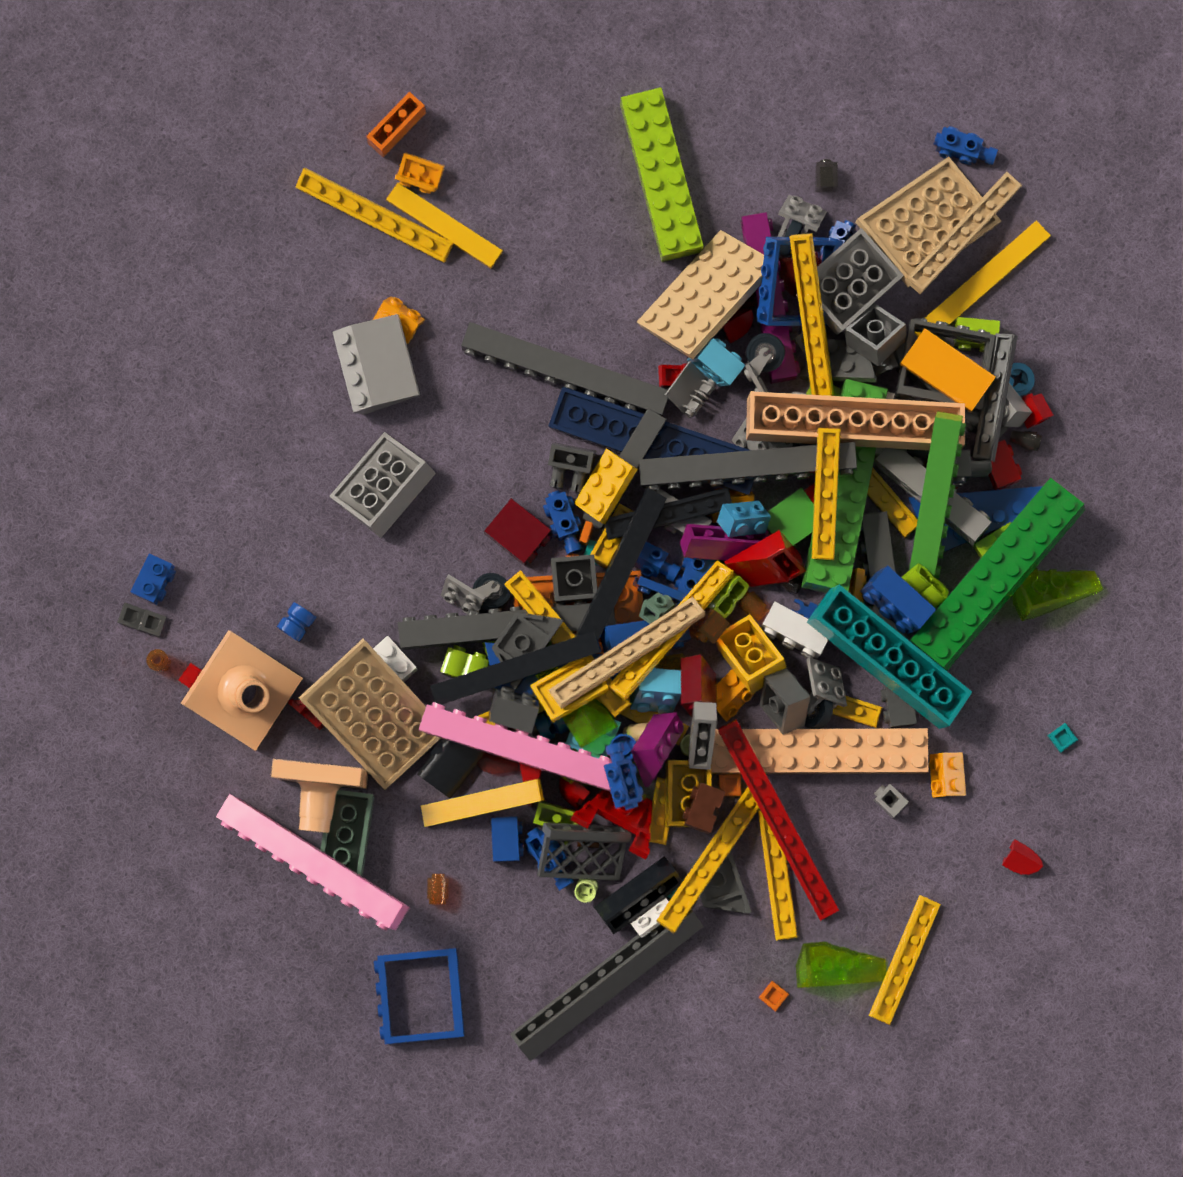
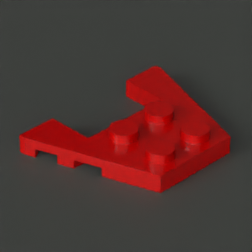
M603 789L594 799L585 803L580 810L575 811L570 819L588 829L595 814L636 835L628 851L645 860L650 853L652 800L642 796L643 801L638 802V807L625 810V806L615 808L611 792Z

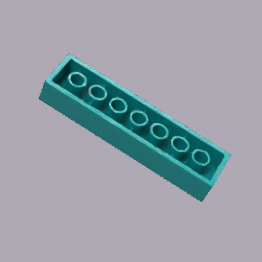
M841 585L829 589L807 621L810 626L938 729L951 725L972 693L965 685Z

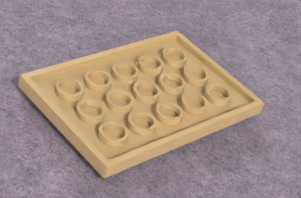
M947 157L863 214L855 223L867 233L904 275L901 280L907 287H910L904 280L978 203L982 196L951 158ZM995 215L965 248L999 225L1001 222L999 217Z
M720 230L641 316L637 323L646 331L693 360L761 285L763 277L761 267L764 255Z
M364 639L358 642L299 697L305 706L384 790L441 739L419 731L426 706Z

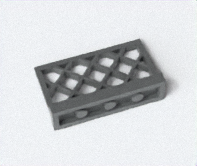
M543 823L542 831L545 835L537 872L539 877L598 880L620 879L626 843L630 842L632 835L628 830L620 826L590 825L586 829L579 824ZM550 840L559 841L561 846L551 853L549 850ZM574 841H578L581 846L571 853L567 847ZM594 842H598L601 847L591 854L587 848ZM614 843H620L618 851L611 855L607 849ZM565 849L569 856L559 863L555 857ZM585 850L589 857L579 864L575 858ZM605 851L609 858L599 865L595 858ZM553 859L557 866L551 871H545L546 864ZM573 860L577 867L571 872H566L563 867ZM593 861L597 868L591 873H586L583 868ZM613 862L615 864L614 874L605 873L603 869Z

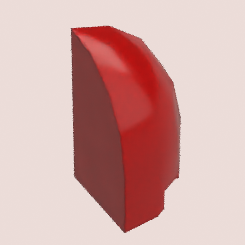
M738 309L722 327L726 335L725 339L729 343L738 340L749 331L753 321L752 309Z
M560 777L559 789L562 797L575 809H578L590 792L577 781Z
M1016 839L1013 840L1009 847L1011 849L1007 857H1004L1002 866L1022 875L1036 873L1043 867L1040 857L1032 849Z

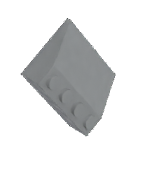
M862 228L817 267L824 322L838 335L904 276Z
M398 314L353 324L332 332L353 413L365 415L420 396Z
M384 432L329 497L365 527L382 538L436 473L423 459Z

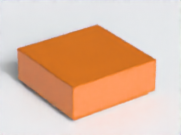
M585 521L579 540L582 545H588L594 527L592 522Z
M741 774L719 775V789L725 791L724 797L741 796Z
M771 981L758 998L776 1012L789 994Z

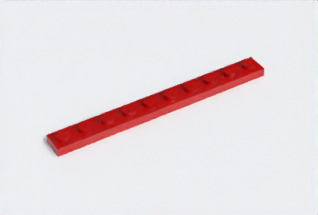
M737 719L720 727L717 730L819 920L821 921L838 912L839 909Z

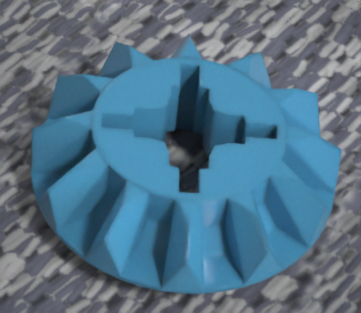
M1013 363L1009 383L1019 396L1026 395L1034 386V373L1023 363ZM1021 372L1020 380L1023 383H1018L1013 387L1014 379H1012V376L1016 377Z

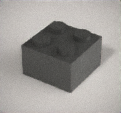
M875 303L845 328L846 345L877 366L907 341L906 324Z
M594 554L551 558L554 603L593 600L597 591Z
M787 668L765 676L759 706L782 734L805 726L810 701L807 690L802 688L797 678Z
M507 686L497 687L489 711V721L532 734L539 711V701L535 698L536 696L527 692H523V694L515 693L513 688Z

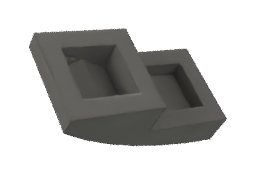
M124 602L117 623L159 637L166 616Z

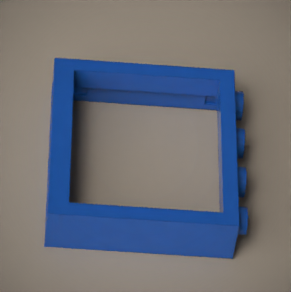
M766 237L763 247L764 260L761 267L763 277L759 288L760 298L757 309V322L767 326H802L801 315H773L780 245L791 244L790 237ZM813 237L815 246H824L822 262L843 244V241L834 238Z
M457 948L377 956L378 960L374 961L375 974L379 973L380 982H376L377 996L381 995V1004H378L379 1018L383 1017V1026L380 1027V1039L385 1040V1044L465 1036ZM448 956L454 1031L392 1037L385 962Z

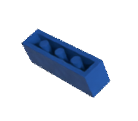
M644 620L606 626L600 636L604 654L648 626L649 623ZM689 628L673 645L672 649L682 648L686 642L691 640Z

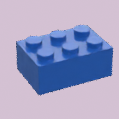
M889 566L877 571L860 590L863 598L868 603L877 606L880 614L887 619L890 618L895 623V627L902 633L909 634L920 629L936 610Z

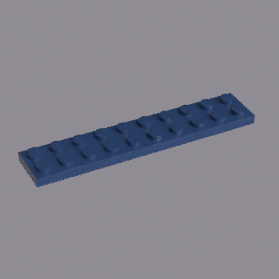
M562 386L548 427L622 452L644 414ZM665 422L644 459L751 450ZM745 480L744 484H732V481L723 482L724 485L722 487H728V489L750 496L754 480Z

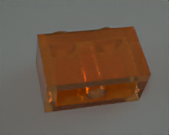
M706 607L704 610L705 616L689 627L690 636L697 641L700 640L703 643L708 641L715 644L730 623L715 610Z

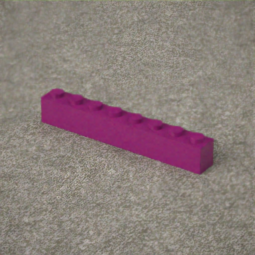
M767 212L742 216L741 227L744 243L764 255L763 247L766 237H771L770 231H773L772 219H768ZM778 260L773 315H786L788 303L782 297V292L785 289L783 279H779L778 272L781 271L780 261ZM759 286V287L757 288V290L754 292V297H755V302H756V307H757V309H758V307H759V298H760V296H759V288H760V286ZM759 322L761 334L769 333L777 336L785 348V357L782 364L777 369L769 372L770 383L796 380L797 373H800L799 362L794 361L793 353H796L795 341L790 340L789 333L792 332V326H767ZM769 345V349H768V351H766L765 353H768V352H770V351H773V352H772V356H771V358H770V359H772L773 356H774V350H773V348Z

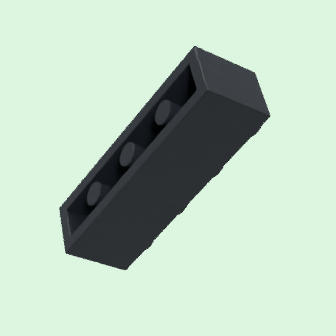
M664 856L594 908L614 935L679 888L683 881Z

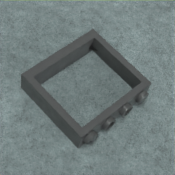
M925 318L910 320L902 360L912 347L914 332H922L924 329H927L937 336L984 344L981 367L989 372L995 335L985 332L983 329L978 330V332L969 330V327L962 325L951 327L948 326V323L942 321L931 323L927 322L928 320ZM901 365L896 398L912 401L956 403L943 393L905 386L907 369ZM985 393L972 412H981Z

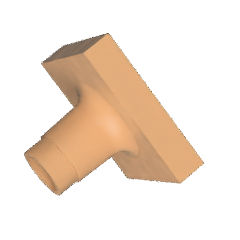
M228 630L181 704L256 751L303 678ZM255 685V697L251 702L244 705L242 701L243 691L248 686Z
M273 759L271 777L299 783L301 787L299 830L330 833V824L338 789L341 787L367 789L368 772L362 768Z

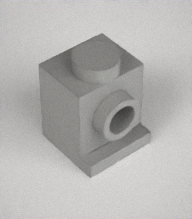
M882 784L874 793L877 796L874 801L891 818H894L909 802L891 784H888L886 787ZM886 796L892 797L891 804L885 802Z

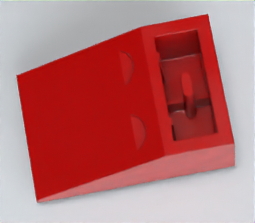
M780 530L725 561L727 567L733 570L734 574L740 576L749 587L788 582L806 572L800 553Z

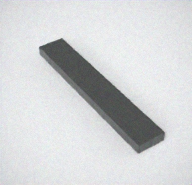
M995 334L989 372L995 376V379L986 390L972 457L975 460H991L995 462L1018 338L1015 334Z
M648 408L619 457L638 469L639 460L644 459L667 419ZM586 512L582 517L586 521L592 522L599 529L604 525Z

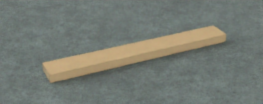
M1006 172L904 281L921 294L1012 198L1022 185Z
M691 597L550 688V695L561 709L703 618L705 616L704 610L694 597Z

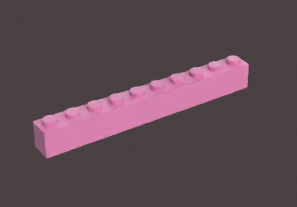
M433 703L432 706H426L419 727L420 732L611 792L604 765L612 763L611 758L600 755L598 759L592 757V753L579 749L576 752L570 750V745L558 742V745L549 743L550 739L542 736H537L535 739L528 737V732L517 729L516 732L509 731L507 726L495 723V726L486 723L487 719L474 716V719L465 717V712L456 709L452 713L446 711L445 706Z
M229 794L216 816L222 820V826L231 831L233 828L239 831V837L246 841L253 840L256 842L255 847L261 851L266 852L268 850L272 852V858L280 863L284 861L289 863V869L297 874L303 872L307 875L306 880L316 886L320 883L325 887L323 891L333 897L337 894L342 898L341 902L350 908L354 905L360 909L358 912L360 915L367 919L374 918L377 920L376 925L386 931L388 928L396 930L410 908L236 796Z

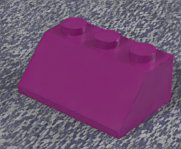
M677 712L654 714L631 750L645 787L650 786L684 731L683 723L680 721Z

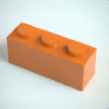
M408 92L366 136L368 144L384 157L426 114L425 105L411 92Z

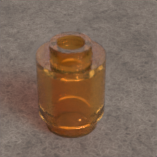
M747 591L743 598L739 600L738 606L747 616L750 614L756 622H759L770 611L767 608V604L754 591L751 593Z
M155 649L147 655V665L153 671L163 673L169 669L171 659L163 650ZM160 656L161 661L155 664V659Z
M432 874V878H427V899H429V904L446 905V899H449V878H445V874Z

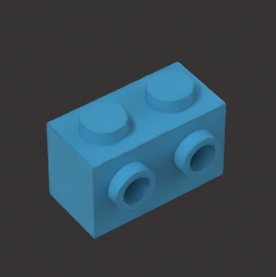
M760 501L722 504L717 522L728 537L765 533L771 516Z

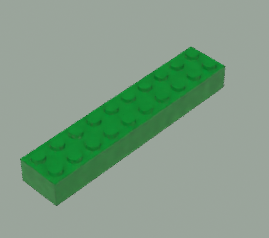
M1050 478L910 640L911 643L948 671L1084 513V503Z

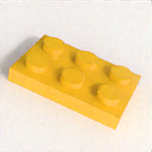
M606 449L574 504L600 523L606 524L638 469L614 452Z
M589 656L572 661L530 685L552 723L609 691V687L604 681L562 709L550 695V688L591 663L592 660Z

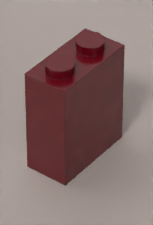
M512 498L484 530L486 536L524 566L527 562L531 564L538 556L536 551L539 547H545L552 538L549 536L551 530Z
M702 655L681 658V705L691 717L693 716L694 702L716 703L717 714L716 673Z

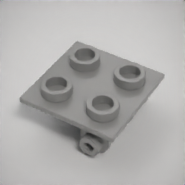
M689 361L665 393V396L686 417L692 418L694 415H697L699 409L705 404L703 399H709L706 395L710 396L712 391L716 389L715 385L717 383L712 379H708Z

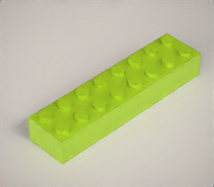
M662 88L621 97L620 105L661 261L665 262L700 253L703 250V242Z

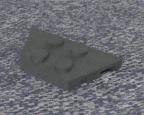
M827 339L833 381H846V379L858 382H877V376L873 369L874 365L870 360L847 346L846 340ZM807 364L798 375L801 380H809Z
M516 612L492 646V649L499 661L503 662L545 648L564 620ZM524 678L512 681V687L517 689Z
M730 851L701 893L700 898L703 907L749 914L752 912L732 852ZM699 857L690 865L691 869L695 865Z

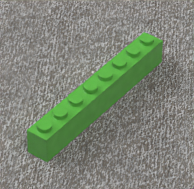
M937 411L934 421L909 569L911 570L919 563L934 578L938 579L941 572L938 560L939 558L943 559L945 549L941 542L942 538L946 539L948 532L945 519L950 518L952 509L948 502L949 497L953 498L955 491L952 479L953 477L957 478L959 468L955 461L956 456H961L963 445L959 444V438L964 436L966 423H962V415Z

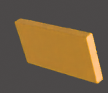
M927 329L922 331L900 363V365L954 402L965 403V409L970 413L995 379L993 374Z

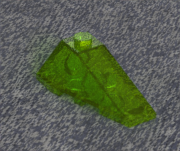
M1035 568L1012 595L1013 604L1021 621H1026L1103 591V587L1095 571L1070 570L1069 572L1057 571V569L1043 571Z
M554 667L542 671L535 676L539 681L559 668ZM596 699L562 717L580 749H583L618 727L608 709Z
M828 942L803 943L796 963L797 988L880 982L884 980L887 973L886 960L884 958L860 953L849 948L832 945Z

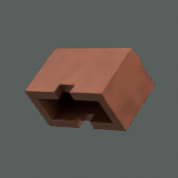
M699 783L698 787L694 786L690 795L693 801L690 807H686L682 819H685L684 825L710 834L717 817L713 815L714 810L720 808L725 791L704 783Z

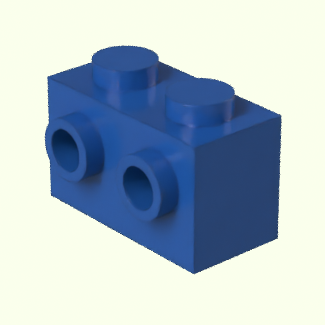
M149 553L130 592L157 605L158 601L162 602L166 595L165 587L167 583H171L175 577V566Z
M684 558L681 566L685 568L683 576L678 575L674 587L678 588V591L688 594L713 566L715 560Z

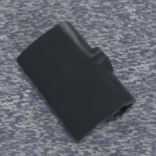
M443 739L434 747L429 759L417 775L450 799L486 752Z

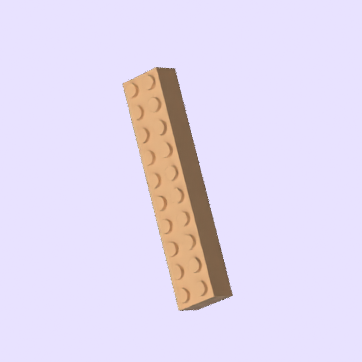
M750 391L747 398L746 440L817 444L818 428L840 429V443L855 442V445L858 447L930 450L937 411L962 415V423H965V403ZM965 433L964 436L959 438V444H963L962 448L965 445Z
M928 728L796 729L786 734H782L779 729H742L766 774H926L929 772ZM716 729L712 754V774H741Z

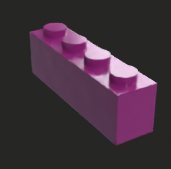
M687 524L680 545L684 558L728 560L770 535L768 530H766L763 534L728 537L721 526Z

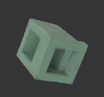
M658 592L649 600L643 601L639 617L651 624L673 610L675 604L670 596H663Z

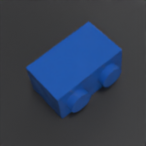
M518 817L491 818L493 862L520 861V856H524L523 843H519V834H523L522 821H518Z

